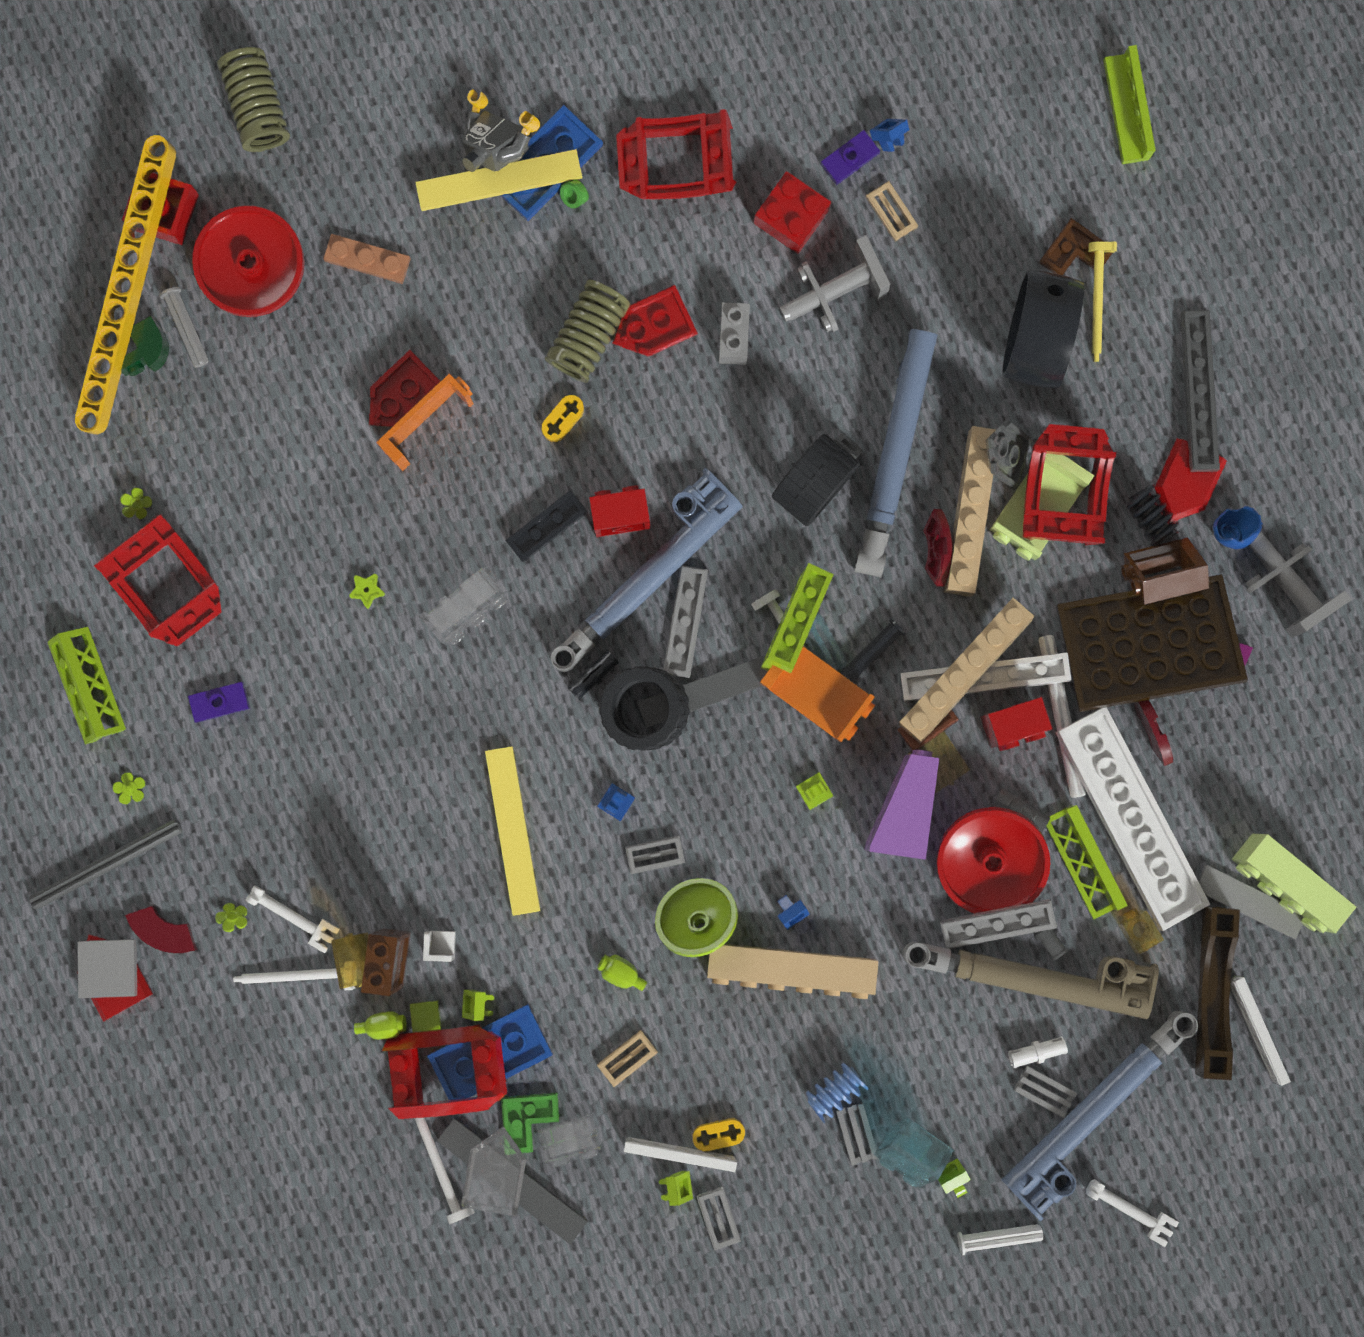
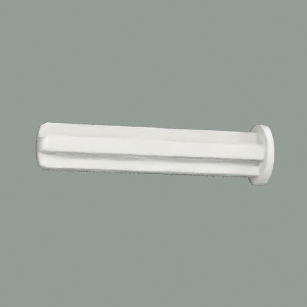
M1036 1224L966 1235L958 1232L960 1254L963 1256L968 1251L1042 1241L1043 1230L1040 1225Z

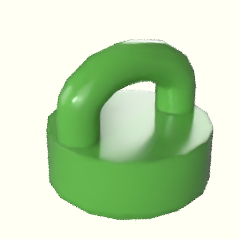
M578 180L568 181L562 184L560 188L561 199L570 208H577L589 199L587 189Z

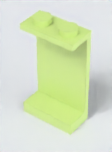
M1046 454L1039 510L1068 513L1082 490L1089 485L1094 475L1065 455ZM1027 473L990 528V531L994 533V539L1004 545L1010 543L1017 548L1016 553L1029 561L1031 558L1036 560L1041 556V551L1049 540L1034 539L1031 541L1023 537Z

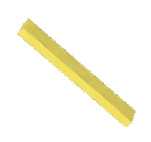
M575 149L512 162L495 172L482 168L474 172L467 171L415 183L421 210L426 211L582 179L577 150Z
M513 746L485 751L512 915L541 911Z

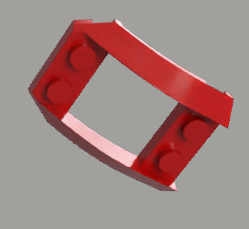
M722 109L717 113H701L672 118L651 119L637 117L630 127L623 128L616 135L619 188L641 199H680L732 191L736 184V181L733 179L730 129H733L727 110ZM701 135L704 181L670 185H649L646 138Z
M1049 424L1033 445L1024 502V538L1031 541L1040 539L1085 543V545L1105 543L1104 522H1106L1108 490L1116 452H1113L1104 429ZM1046 454L1095 458L1092 469L1094 477L1089 486L1087 514L1039 510Z
M161 514L152 518L150 522L111 552L105 554L94 565L135 614L151 638H156L178 647L222 613L217 583ZM168 545L203 590L161 622L126 576Z
M480 1024L399 1034L396 1038L387 1039L382 1051H388L394 1106L388 1109L398 1119L437 1117L489 1110L494 1103L500 1101L507 1094L501 1037L492 1031L487 1032L482 1029ZM471 1042L477 1097L424 1102L417 1048Z

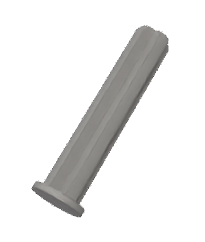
M180 287L166 289L159 296L166 302L195 368L202 367L209 360L180 296L181 289Z

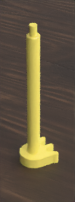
M1115 241L1088 243V252H1094L1092 354H1094V362H1099V354H1101L1104 252L1114 253V251H1117V242Z

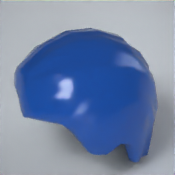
M1249 506L1239 510L1227 509L1213 524L1214 537L1225 547L1243 549L1253 543L1259 535L1263 524L1261 522V515Z

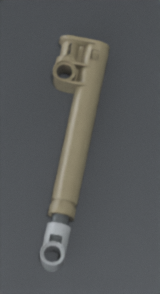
M918 941L908 943L903 949L904 960L914 968L944 974L947 971L954 972V977L967 978L969 981L1142 1019H1148L1150 1016L1159 975L1157 964L1153 963L1148 967L1135 964L1133 960L1115 956L1104 957L1099 963L1096 979H1091L982 954H971V952L959 950L958 954L951 953V949ZM915 947H920L923 950V957L918 962H912L909 957L910 951ZM1112 962H1117L1119 965V972L1115 976L1108 974V966ZM1137 973L1143 974V975H1145V977L1138 976V975H1136V974H1137Z

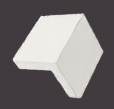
M456 931L424 932L423 961L452 962L455 960Z

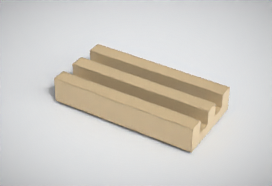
M889 181L866 195V199L894 242L918 228V224ZM887 190L909 225L907 227L904 226L883 194V191ZM875 196H878V198L880 199V201L882 202V204L894 220L895 224L899 228V232L896 231V229L884 213L883 209L875 199Z
M640 1030L600 1061L597 1066L612 1086L615 1087L656 1055L658 1051L643 1031ZM638 1039L642 1040L643 1043L637 1046L634 1050H632L624 1058L618 1061L610 1069H607L605 1067V1065L611 1062L614 1058H616L624 1050L630 1047ZM644 1048H648L649 1052L618 1077L614 1078L612 1076L615 1071Z

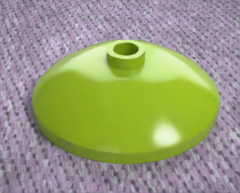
M705 878L690 879L674 886L664 895L656 910L655 927L660 940L670 951L685 957H700L716 951L729 940L737 924L738 909L732 894L721 883ZM705 923L702 928H697L699 924Z

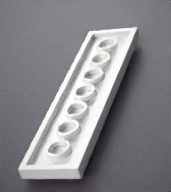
M1107 707L1100 708L1055 732L1159 931H1164L1209 906L1210 903Z

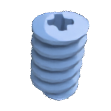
M845 1063L841 1064L843 1074L836 1070L832 1071L834 1081L827 1077L823 1078L825 1088L818 1084L814 1085L816 1095L809 1091L805 1092L808 1103L824 1124L823 1114L831 1118L834 1117L832 1107L841 1111L843 1110L841 1100L850 1104L852 1103L850 1093L859 1097L861 1095L859 1086L866 1090L869 1089L853 1067H849Z

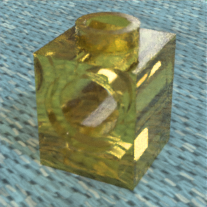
M1136 908L1124 913L1122 915L1123 920L1117 923L1134 953L1141 954L1164 940L1146 910L1138 911ZM1141 921L1145 930L1141 936L1136 937L1133 933V927L1137 922Z

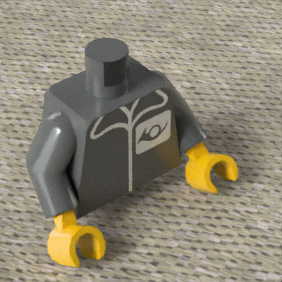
M472 89L467 96L468 101L473 107L472 111H468L462 138L466 153L462 163L470 172H474L480 166L494 172L499 171L509 163L520 160L523 154L529 150L528 143L531 139L529 134L539 129L540 122L538 118L531 115L528 111L520 114L519 123L522 126L487 111L479 114L480 109H484L487 106L488 99L481 92L477 100L478 94Z

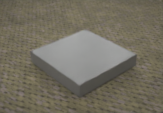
M136 939L78 941V998L137 996Z

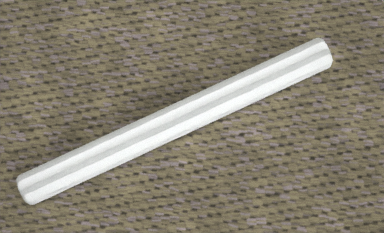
M1053 635L1039 638L1042 656L1058 654ZM1064 682L1047 684L1057 731L1072 724ZM1059 740L1070 796L1072 798L1085 796L1086 790Z

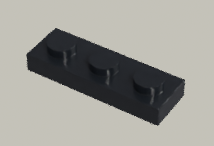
M569 490L505 541L522 563H524L586 515L588 511L574 493Z

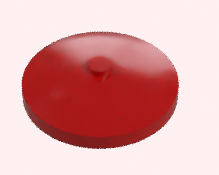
M238 206L227 209L213 217L198 235L192 258L194 276L204 295L223 311L241 317L267 315L284 306L296 293L301 283L305 263L301 242L292 227L281 216L257 206Z
M980 808L961 816L944 833L937 852L938 875L944 890L956 904L974 914L1032 903L1043 891L1050 873V854L1043 834L1029 818L1007 808Z

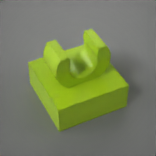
M820 772L795 786L809 810L833 797Z
M463 989L462 1018L484 1021V1016H492L493 1011L485 1010V1001L494 1000V996L478 990Z
M958 1158L934 1171L938 1182L946 1194L953 1190L957 1198L968 1193L963 1184L970 1181V1178Z
M679 1171L659 1180L660 1185H667L668 1193L661 1195V1199L664 1201L669 1200V1206H679L693 1199L690 1171Z

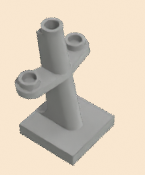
M867 235L856 240L854 254L859 265L820 286L806 261L801 263V267L797 268L798 275L803 284L809 283L812 290L779 307L785 322L792 321L821 307L824 316L820 317L824 329L826 332H835L838 330V326L828 302L867 284L870 285L877 302L888 296L890 283Z
M1262 532L1250 544V549L1268 570L1269 574L1263 578L1258 574L1245 583L1248 587L1246 590L1250 594L1270 579L1274 578L1295 604L1301 615L1298 621L1285 629L1291 638L1308 631L1352 600L1347 592L1343 591L1321 603L1292 569L1291 565L1312 551L1310 546L1306 547L1302 543L1289 552L1292 557L1286 561Z

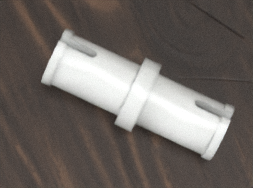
M1060 1036L1041 1043L1034 1041L1031 1042L1030 1046L1008 1051V1056L1013 1068H1017L1033 1062L1038 1064L1044 1063V1059L1067 1054L1068 1050L1065 1040Z

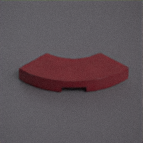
M933 509L923 530L928 545V556L924 569L936 586L944 587L951 567L952 538L942 509Z
M1149 700L1134 702L1135 711L1146 730L1153 752L1164 766L1173 763L1169 741L1166 733L1163 734L1156 721L1158 715Z
M154 906L125 915L134 933L147 945L157 950L168 953H186L197 950L189 923L177 925L167 922L158 914Z

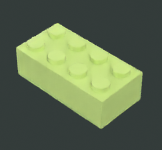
M1252 834L1232 858L1238 864L1235 868L1247 878L1252 876L1259 881L1258 888L1269 896L1274 894L1281 899L1279 904L1289 913L1293 914L1296 912L1302 915L1303 919L1301 922L1313 932L1318 930L1321 933L1330 932L1336 934L1356 909L1354 904L1268 834Z

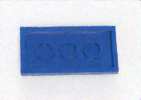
M563 105L530 139L528 143L529 150L518 161L576 149L581 168L603 146V141ZM566 182L500 196L526 221H529L560 190L562 184Z
M529 1004L481 1027L487 1032L492 1031L501 1037L506 1079L553 1055ZM471 1042L446 1045L427 1055L449 1100L470 1098L477 1094Z

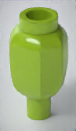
M605 954L598 964L597 969L601 971L602 978L617 987L629 988L633 986L643 991L647 984L646 980L638 976L636 967L619 955L609 957Z
M394 1011L376 1013L368 1017L365 1022L354 1024L355 1034L366 1033L369 1037L377 1040L396 1038L400 1032L406 1031L407 1028L405 1015H399Z

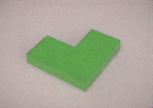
M558 1092L504 1096L501 1099L505 1154L533 1152L532 1124L559 1122Z

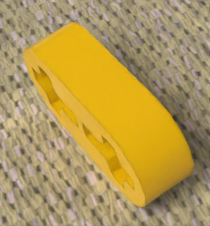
M575 395L565 396L544 420L542 432L547 440L550 442L561 441L582 417L584 405L579 397ZM576 402L578 412L576 414L571 412L565 418L563 416L567 411L565 404L569 403L572 405ZM561 419L563 422L559 425L560 434L553 433L549 435L548 425L550 423L555 425Z
M735 1118L697 1126L693 1132V1143L701 1151L734 1146L744 1139L745 1128ZM730 1124H734L735 1129L740 1128V1132L736 1133L735 1139H731L730 1135L720 1136V1132L727 1131ZM706 1130L709 1135L717 1133L718 1136L709 1139L708 1145H704L703 1141L697 1140V1137L701 1136V1131Z

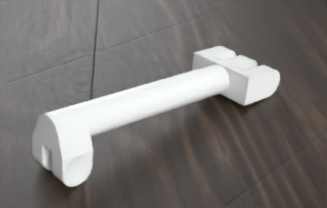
M256 885L253 886L250 895L245 899L254 906L258 903L262 904L311 934L312 937L308 944L323 953H326L328 947L319 941L323 939L328 943H332L334 940L325 931L328 929L337 934L340 928L325 919H322L320 924L316 925L265 894V891Z
M1095 1179L1091 1180L1086 1188V1194L1096 1201L1100 1198L1151 1228L1147 1236L1166 1247L1168 1242L1160 1237L1159 1234L1162 1232L1171 1237L1173 1231L1164 1227V1225L1168 1222L1171 1226L1177 1227L1178 1221L1163 1212H1160L1157 1219L1105 1189V1185Z

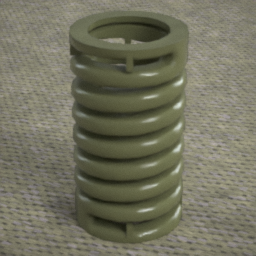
M245 47L224 54L217 61V66L222 74L221 79L225 85L224 89L228 95L227 99L231 105L230 109L234 114L233 119L237 124L236 129L240 134L239 138L242 148L248 152H261L286 143L290 138V133L285 129L287 123L282 118L284 113L280 108L281 104L277 98V91L274 89L275 84L271 79L272 74L268 69L269 64L266 61L264 50L257 47ZM247 55H252V56H253V57L242 58V59L237 60V61H235V62L232 63L233 60H235V59H237V58H239V57H241V56H247ZM275 135V137L271 139L255 140L256 138H264Z
M594 280L586 281L584 285L585 291L579 294V300L573 305L574 310L569 312V319L564 321V328L558 332L559 337L554 340V346L549 349L545 356V360L551 366L584 383L589 382V374L595 371V366L591 362L598 363L601 360L599 354H603L606 350L603 344L610 343L611 339L608 335L615 334L614 326L620 325V318L625 316L630 306V302L620 293ZM600 291H603V292L609 294L610 296H612V297H614V298L612 299V298L606 296L605 294H603V293L600 292Z

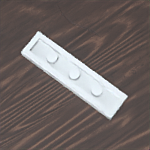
M1238 975L1232 977L1230 988L1272 1082L1281 1086L1291 1082L1245 978Z
M632 1137L626 1138L624 1152L731 1172L736 1171L737 1159L735 1156Z

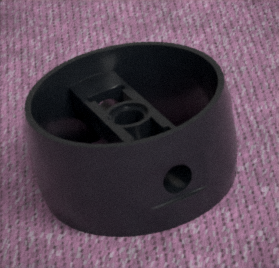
M1044 271L1026 272L1010 324L1002 367L1003 377L1015 382L1043 388L1060 387L1071 358L1084 299V282L1072 277Z

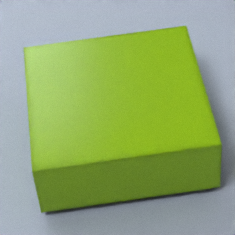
M439 1000L410 1004L412 1032L441 1029Z

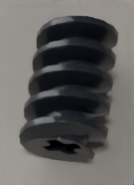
M1154 484L1128 498L1131 501L1127 505V509L1137 508V511L1132 516L1134 519L1143 518L1138 525L1139 528L1149 527L1144 536L1155 537L1150 543L1151 546L1159 545L1180 532L1174 531L1179 524L1178 521L1168 522L1173 513L1162 512L1167 506L1166 502L1156 503L1161 494L1150 493L1155 487Z

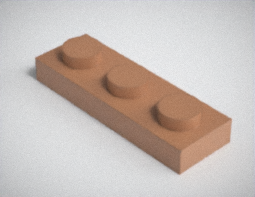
M331 234L323 260L331 264L403 284L411 258L404 254Z

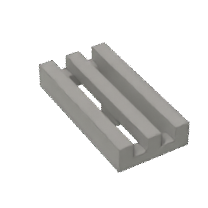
M680 836L625 847L631 874L685 863ZM676 843V848L634 857L632 851ZM678 853L679 859L635 868L634 862Z
M1027 1065L1014 1088V1091L1063 1118L1067 1114V1109L1071 1107L1073 1098L1077 1095L1073 1090ZM1031 1074L1068 1094V1096L1064 1099L1027 1079V1077ZM1023 1084L1063 1104L1061 1109L1022 1089Z
M863 1102L844 1107L841 1111L837 1109L836 1113L851 1165H857L860 1162L864 1163L870 1159H878ZM856 1110L860 1112L871 1153L868 1154L865 1153L854 1114ZM845 1113H848L860 1153L858 1157H855L843 1116Z
M723 1186L696 1195L714 1251L741 1242ZM720 1195L733 1234V1238L730 1239L728 1238L715 1196ZM706 1199H710L723 1238L721 1242L717 1241L704 1202Z

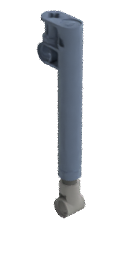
M910 329L908 332L907 350L899 367L900 373L896 380V385L898 386L872 492L871 507L868 509L866 518L871 520L869 530L865 529L863 547L858 550V559L854 567V572L879 578L882 576L887 555L884 553L889 539V534H886L888 525L894 524V513L897 511L933 351L938 337L935 333L918 329Z
M707 468L702 470L703 476L692 486L688 485L673 498V513L684 526L595 610L594 614L592 613L585 619L587 625L582 630L578 628L560 646L553 650L551 662L557 670L562 672L572 670L595 647L594 642L599 637L604 640L610 635L612 630H615L743 508L738 499ZM681 500H688L692 504V509L684 513L678 510L677 504ZM559 653H570L572 657L570 664L567 666L558 665L556 659Z
M1180 1010L1172 1012L1168 1016L1167 1021L1150 1037L1152 1041L1145 1046L1141 1043L1134 1050L1133 1054L1131 1053L1001 1179L1040 1222L1044 1219L1042 1214L1053 1203L1057 1204L1063 1197L1071 1195L1076 1188L1074 1176L1061 1161L1152 1074L1153 1070L1155 1071L1162 1064L1159 1059L1164 1054L1168 1056L1186 1038L1195 1035L1198 1029V1022L1193 1015ZM1181 1017H1185L1187 1019V1027L1183 1031H1178L1177 1021ZM1060 1175H1066L1067 1183L1061 1188L1055 1187L1056 1178Z

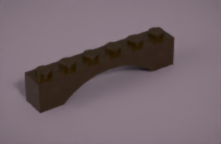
M1210 906L1203 908L1195 1075L1203 1079L1232 1080L1233 1048L1230 1031L1229 1002L1232 965L1239 938L1240 909Z

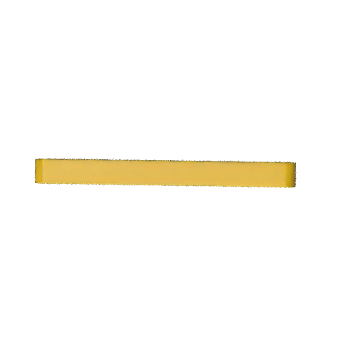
M160 135L150 136L143 146L75 414L76 426L79 430L90 434L98 435L103 433L109 423L121 368L127 352L176 159L175 147ZM165 145L164 153L161 156H155L157 147ZM154 172H158L157 181L149 184V176ZM147 199H151L150 208L142 211V203ZM140 226H144V234L140 238H135V230ZM137 253L136 263L129 265V256ZM130 280L129 290L122 293V283ZM118 307H123V316L116 320L114 317L115 310ZM115 333L117 341L113 346L109 347L107 339L111 334ZM108 360L110 368L108 372L102 374L100 370L101 365L104 361ZM101 387L103 396L100 400L96 401L94 399V392L97 388ZM94 414L96 423L93 427L89 428L87 419L90 415Z

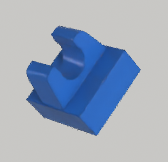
M886 119L872 128L870 134L872 141H879L883 151L893 152L895 151L893 144L897 146L904 145V133L910 129L907 120Z
M612 783L597 807L621 821L635 800V797Z
M785 895L777 901L783 909L778 918L787 930L810 915L801 900L793 904L788 896Z

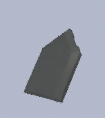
M1006 420L986 439V448L991 474L1012 489L1017 490L1031 443V437L1011 421Z

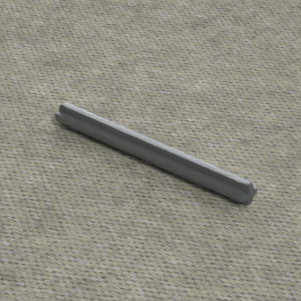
M171 820L31 895L29 901L32 907L40 909L182 833V827L178 820Z

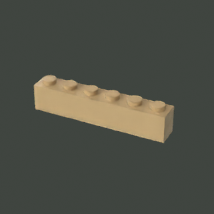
M972 426L968 431L952 535L951 567L944 587V593L969 597L976 593L993 474H991L988 466L986 439L996 431L995 429Z
M1012 598L899 722V726L920 744L1032 622L1034 615L1016 599Z
M724 944L709 954L707 978H712V983L729 985V980L740 981V986L757 988V983L768 984V989L784 991L785 986L796 987V992L812 993L813 989L824 990V995L840 996V991L852 992L851 997L868 999V994H876L878 960Z

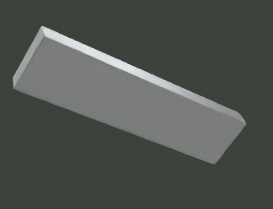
M683 565L680 568L663 669L670 675L690 678L708 574L707 569Z
M1208 865L1204 866L1198 882L1207 897L1229 908L1240 909L1241 914L1292 939L1297 938L1303 925L1301 922L1303 919L1302 915L1296 912L1291 914L1279 904V900Z
M1051 899L940 921L945 946L948 949L1057 928Z

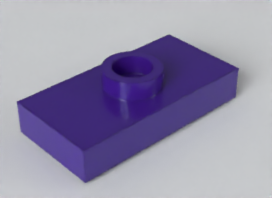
M863 130L823 159L820 165L833 182L838 185L880 154V150L865 130Z
M244 682L188 696L195 723L250 709Z

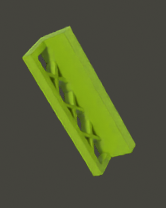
M1137 45L1128 46L1124 54L1105 57L1103 60L1122 164L1147 161L1156 151Z
M807 564L799 577L761 665V669L769 671L772 665L789 673L793 671L834 574L813 564Z
M84 627L58 633L47 643L85 745L96 742L102 737L126 730L89 628ZM82 635L86 646L83 652L74 648L71 638ZM84 661L94 667L95 673L92 678L83 673L81 666ZM93 687L103 691L105 698L102 704L93 699L91 694ZM103 712L113 718L115 727L104 729L100 719Z
M1070 805L1048 816L1050 820L1046 828L1092 919L1094 920L1112 910L1118 911L1128 906L1078 806ZM1064 815L1070 825L1066 836L1056 833L1051 824L1052 821ZM1072 831L1076 839L1070 838ZM1058 837L1065 839L1063 846ZM1069 841L1080 845L1082 853L1079 861L1068 857L1066 849ZM1084 857H1086L1089 864L1083 863ZM1071 862L1078 864L1076 871ZM1081 866L1093 870L1095 876L1092 886L1081 883L1078 877ZM1097 881L1099 882L1102 890L1095 888ZM1084 887L1090 889L1089 895H1087ZM1094 890L1105 894L1110 906L1108 905L1106 908L1095 911L1091 903Z

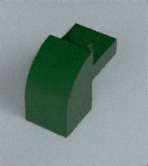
M149 316L133 325L131 338L137 349L124 357L121 373L125 376L140 374L145 370V365L156 372L167 360L169 354L168 339L159 322L152 316Z

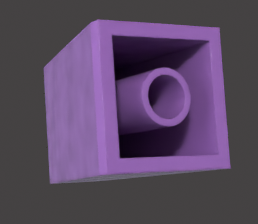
M913 750L912 754L904 756L865 843L864 850L926 860L939 758L932 757L933 752Z

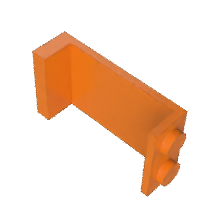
M448 374L376 443L404 471L410 463L397 449V446L454 392L471 407L474 403L470 397L473 395L469 390L470 387L459 376L454 379Z
M804 646L791 673L772 665L760 681V684L840 743L844 738L849 741L859 728L854 724L860 716L866 719L875 707L871 702L874 699L872 694L862 690Z

